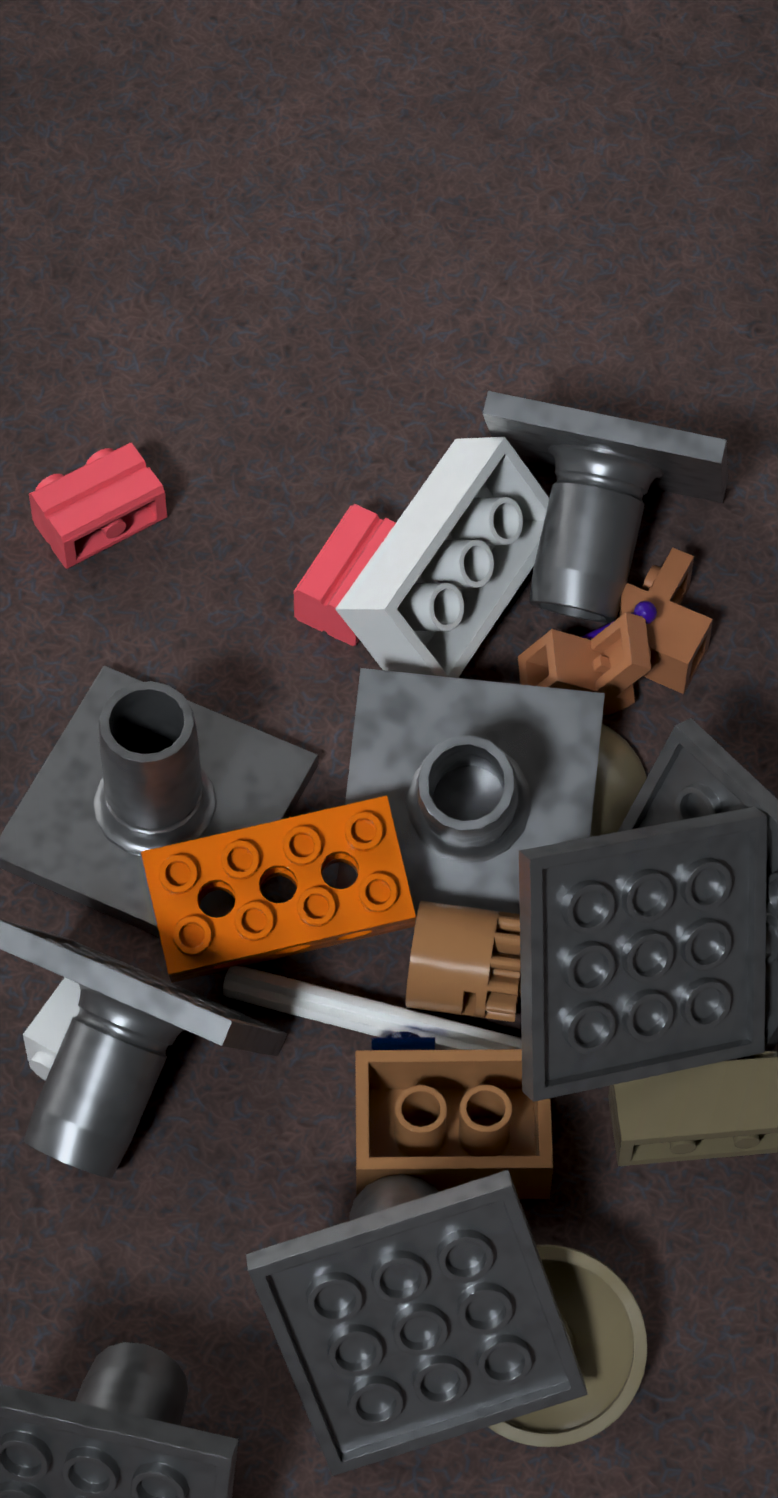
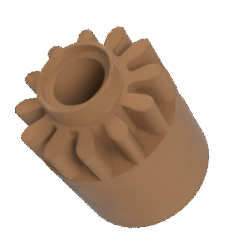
M421 900L410 955L406 1007L515 1022L519 997H521L520 914Z

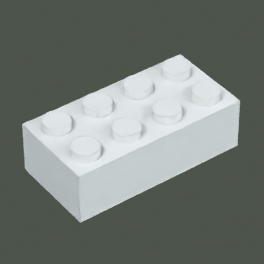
M506 437L455 439L335 610L382 670L458 678L533 568L549 497Z

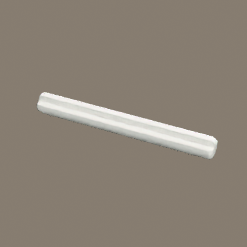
M244 966L230 967L223 984V995L230 999L427 1050L522 1049V1038Z

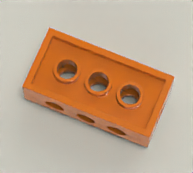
M387 795L141 852L171 983L225 971L234 966H247L415 926L416 914ZM337 862L346 863L354 868L358 878L347 888H333L322 877L324 870L329 865ZM283 876L290 879L297 888L294 896L284 903L268 901L262 895L261 889L270 878ZM215 890L228 892L235 899L233 909L223 917L215 918L206 915L200 909V905L208 893Z

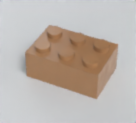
M522 1049L355 1051L356 1197L367 1185L386 1176L405 1174L421 1177L434 1185L440 1192L509 1170L519 1199H550L553 1174L551 1098L533 1102L522 1092Z

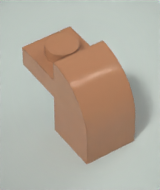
M672 547L662 567L653 565L650 568L642 588L626 583L621 596L619 617L625 612H634L635 606L641 601H649L655 605L657 609L656 618L652 623L646 624L648 645L651 650V670L643 676L684 694L708 651L713 619L680 605L690 587L694 556Z
M625 612L591 640L551 629L518 656L520 684L605 693L603 715L612 714L635 703L633 683L651 670V650L648 645L646 619L642 616Z

